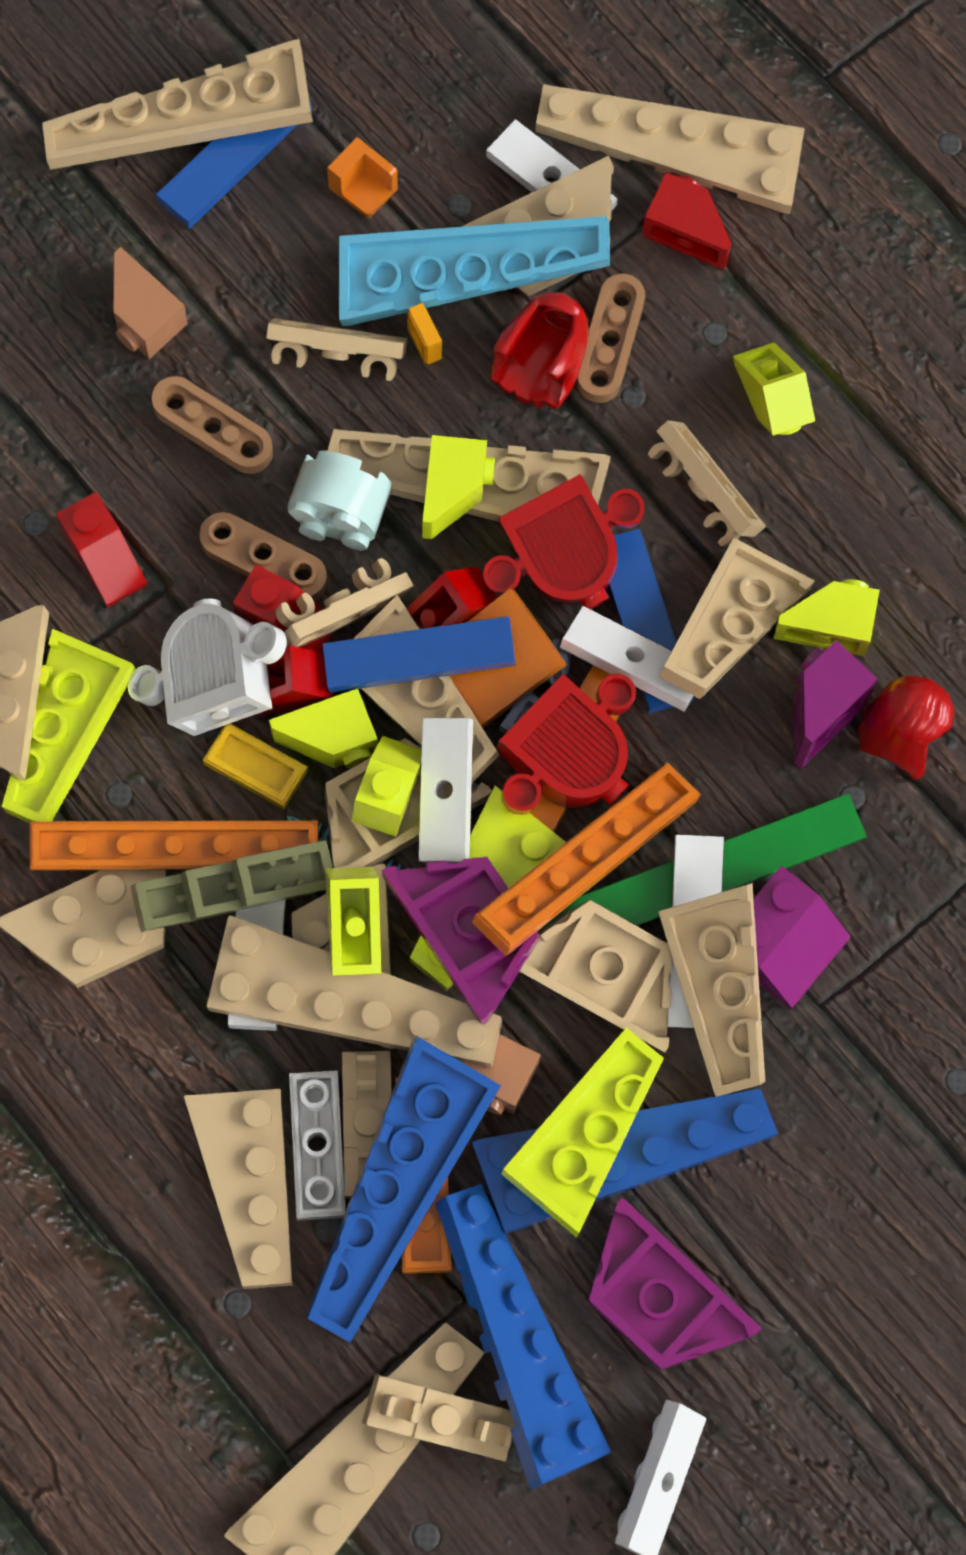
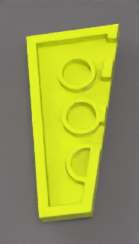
M494 786L470 835V858L488 857L507 887L510 888L566 842L530 813L516 815L509 812L502 803V791ZM420 936L410 956V962L447 992L453 983L423 937Z

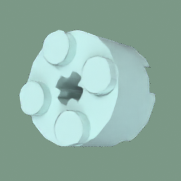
M319 451L316 459H313L307 454L287 505L288 513L301 523L298 531L310 539L323 541L327 536L340 540L344 545L354 550H367L370 541L375 538L392 490V482L381 471L374 478L372 475L360 470L362 461L348 455L330 451Z

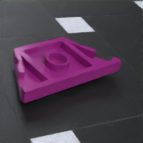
M488 857L464 859L459 863H448L446 861L426 863L427 867L397 870V866H390L383 869L382 876L446 974L476 1019L481 1024H486L537 945L539 932L534 933L510 954L505 956L472 923L479 911L508 889Z
M623 1197L617 1202L588 1303L660 1371L757 1335L762 1328Z

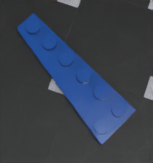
M417 1035L410 1045L306 1312V1317L348 1342H351L501 1087L497 1082Z
M761 1088L639 1110L594 1202L776 1137L778 1132ZM538 1129L478 1139L472 1142L473 1151L505 1234L553 1218L501 1174L505 1166Z
M479 1184L444 1197L435 1205L456 1268L461 1274L462 1286L469 1307L478 1311L483 1327V1334L479 1337L485 1354H492L500 1378L494 1383L500 1401L507 1400L515 1423V1427L511 1428L510 1431L528 1485L533 1490L601 1459L611 1453V1450L482 1185Z

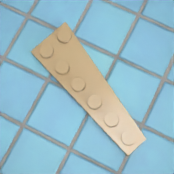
M291 40L246 55L247 61L222 69L221 64L204 69L205 75L181 83L179 78L164 82L162 89L145 95L134 92L115 98L109 103H100L43 122L46 160L50 170L313 122L300 40Z
M543 84L535 132L592 151H601L608 156L626 162L636 160L654 166V171L666 174V172L671 174L673 172L688 176L696 180L702 187L712 189L713 186L737 193V198L790 214L805 128Z
M333 430L327 451L341 453L361 460L360 470L372 475L374 478L377 477L380 471L384 473L392 482L390 495L425 503L431 438L413 436L402 438L391 434ZM508 445V449L487 447V457L495 458L493 485H484L482 501L466 512V514L499 522V517L579 474L582 475L596 503L599 504L611 456L554 449L553 453L527 451L526 447Z
M228 916L207 1003V1009L211 1012L409 1051L410 1045L417 1035L459 1061L487 1067L493 1066L502 1024L501 1016L492 1014L489 1021L483 1025L476 1019L466 1003L384 972L380 974L333 976L330 952L234 916Z
M444 1323L389 1377L455 1395L485 1352L447 1323ZM368 1396L225 1533L224 1537L247 1555H336L418 1445L420 1439L363 1424L362 1420Z

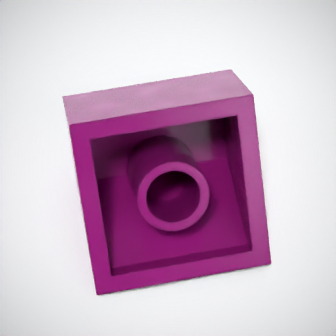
M837 640L827 650L820 646L816 648L801 664L803 671L795 680L798 688L793 699L794 763L800 769L814 758L866 707L878 680Z
M781 865L753 899L759 985L791 1010L851 936L822 898Z

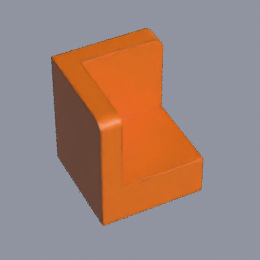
M358 137L327 167L329 189L366 218H371L398 190L397 169Z

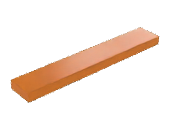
M667 762L479 911L472 923L507 956L693 806L701 794Z
M31 821L30 870H192L231 862L237 858L318 842V821Z

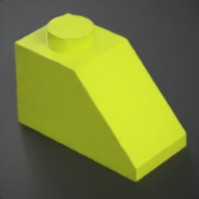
M775 342L733 356L734 365L756 417L773 436L776 434L789 435L799 431L803 425L815 422L806 372Z
M432 435L422 522V538L433 539L482 501L484 485H493L495 458L487 457V440Z
M847 579L842 582L833 581L779 616L773 639L813 647L820 646L823 649H828L837 640L851 654L865 656L871 642L880 590L869 588L867 583L854 579Z
M358 688L269 720L271 735L275 743L332 768L345 765L346 768H353L371 758L378 745L377 736Z
M382 736L370 758L355 798L351 822L395 837L397 836L421 771L422 749Z
M374 866L327 868L326 902L332 975L380 974L379 877Z

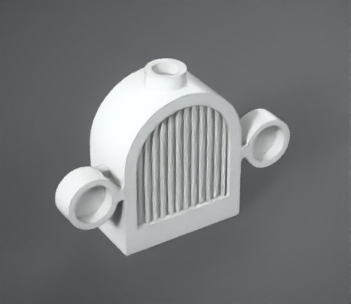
M217 599L199 600L194 603L192 608L182 613L169 628L161 650L162 671L149 665L138 667L128 681V692L134 700L147 706L158 705L165 699L167 724L193 736L272 709L267 664L274 663L282 657L287 645L286 636L281 629L267 622H259L253 625L249 621L222 608L221 602Z

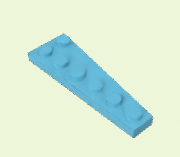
M607 216L339 236V321L343 326H351L407 313L409 308L423 303L425 308L610 266Z

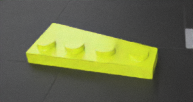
M52 629L48 642L50 651L46 665H42L26 780H18L10 775L1 806L6 813L28 823L31 821H53L124 694L132 673L136 670L131 662L55 629Z
M627 1027L505 1166L501 1173L576 1238L664 1059Z

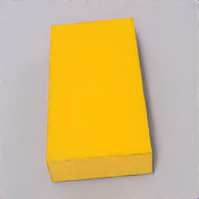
M232 724L224 725L202 760L204 766L283 810L308 772L306 765Z

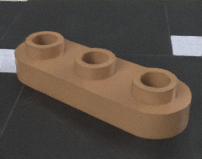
M613 275L603 283L589 329L586 352L577 377L579 392L584 398L592 402L603 403L612 400L617 396L622 386L645 301V289L642 283L632 275ZM622 297L627 299L629 304L619 306L614 300ZM613 337L618 341V344L607 346L603 343V339ZM601 377L607 381V384L598 387L591 380Z
M177 376L167 377L155 386L152 392V404L154 412L160 421L242 473H258L270 464L273 457V446L271 437L265 429L185 378ZM173 400H180L184 403L181 408L176 410L168 407V404ZM209 424L221 426V429L216 433L205 431ZM252 447L258 450L257 455L249 458L242 454L246 448Z
M215 513L202 523L199 533L200 542L204 553L209 558L246 577L249 576L255 564L296 584L304 592L308 593L314 601L324 593L327 586L326 568L316 556L230 513ZM219 529H228L231 532L230 536L226 539H218L214 534ZM260 549H267L271 552L270 557L265 560L257 559L254 555ZM305 569L310 571L312 576L308 580L302 581L297 579L295 574Z

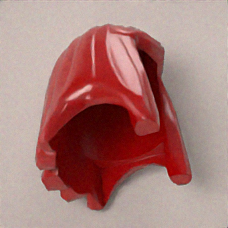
M547 292L533 298L500 334L493 348L495 355L490 380L497 383L498 388L507 394L515 392L516 400L525 405L532 402L533 406L542 409L547 404L551 409H558L577 380L587 348L589 326L588 319L581 305L565 293Z
M905 675L891 681L866 706L862 714L863 721L858 728V739L861 741L859 749L862 752L891 761L907 772L912 780L922 778L926 770L929 743L938 739L952 728L955 709L950 694L929 677Z

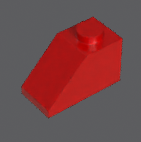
M666 172L646 213L642 237L724 270L728 262L731 241L708 189L700 186L691 177L684 175L675 176Z
M97 492L56 514L63 537L107 608L147 586V581L123 534Z
M255 564L233 601L234 613L253 625L259 622H267L285 632L288 628L278 621L276 609L281 603L287 602L294 614L301 615V610L297 606L296 600L305 592L296 584ZM314 601V614L324 610L323 607H321L316 601ZM335 631L299 648L323 653V644L329 643Z
M478 566L442 573L406 609L418 628L425 629L466 623L498 597L487 587L483 574Z
M291 645L287 646L279 660L267 664L272 709L255 715L290 713L334 697V693H330L328 690L324 653Z

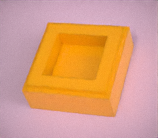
M420 303L409 308L407 312V329L424 363L429 365L441 360L442 339L424 304Z

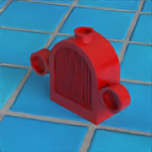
M579 474L499 517V522L518 558L512 559L511 557L500 555L490 559L483 571L487 587L492 592L502 595L510 588L515 590L520 584L521 577L527 574L535 588L552 601L562 604L581 603L582 606L589 609L604 603L609 599L605 589L611 583L617 567V545L611 529L616 526L632 528L642 520L645 509L642 497L631 489L618 490L609 498L607 510L601 512L585 480Z
M562 674L499 740L496 747L499 756L519 773L510 777L502 790V803L509 812L516 815H526L532 812L538 805L541 794L559 806L574 809L590 807L602 800L611 806L629 786L621 778L627 764L628 748L624 733L610 716L623 714L632 706L636 697V688L631 679L622 674H611L605 677L597 689V703H595L569 678Z

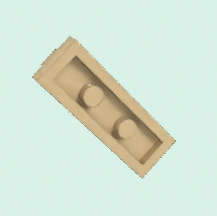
M277 318L272 319L268 323L266 338L280 341L272 350L271 357L274 364L281 362L283 349L289 347L297 352L296 367L302 368L308 358V351L305 345L311 346L314 349H321L322 357L335 360H348L349 354H367L368 356L361 365L362 376L368 378L371 372V364L375 361H381L387 367V381H392L397 372V364L394 358L402 359L406 353L407 338Z
M668 420L657 430L665 442L655 444L650 449L648 455L651 459H659L668 451L671 454L672 462L662 473L666 477H674L684 469L691 478L688 481V485L695 495L704 502L708 500L713 502L720 512L708 515L703 525L706 528H714L719 522H725L727 532L718 541L720 546H729L733 537L739 539L740 536L755 537L766 527L683 422Z
M380 558L372 565L377 580L369 578L363 567L358 568L352 574V580L360 591L351 594L348 589H344L335 593L324 601L326 608L314 614V600L306 592L301 594L296 600L297 606L301 610V615L294 614L287 602L281 603L276 609V617L283 626L288 628L284 632L287 640L286 647L289 645L302 647L383 609L396 595L401 599L414 586L406 572L390 579L391 568L385 559Z
M390 1051L342 1052L345 1199H351L391 1097Z
M378 1374L374 1376L362 1423L367 1426L505 1462L513 1438L510 1429L515 1427L510 1409Z

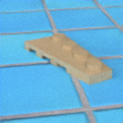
M733 537L658 677L701 699L778 622L779 616L792 608L809 592L815 581Z
M396 595L354 639L419 630L399 596ZM450 676L360 689L421 747L423 718L472 719L471 784L499 756Z
M750 883L658 912L715 1097L758 1086L765 1082L753 885Z
M281 1089L185 1095L184 1099L243 1289L292 1286Z

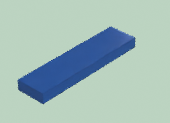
M297 125L213 140L156 194L157 201L190 229Z
M636 529L614 535L617 545V567L608 588L619 623L629 630L672 651L677 642L641 530ZM641 690L648 714L674 707Z
M509 616L323 644L327 685L330 693L516 666Z

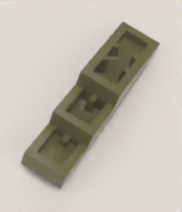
M324 840L237 858L231 862L187 870L177 875L138 882L131 885L130 888L142 933L326 890V869L333 868L327 841Z

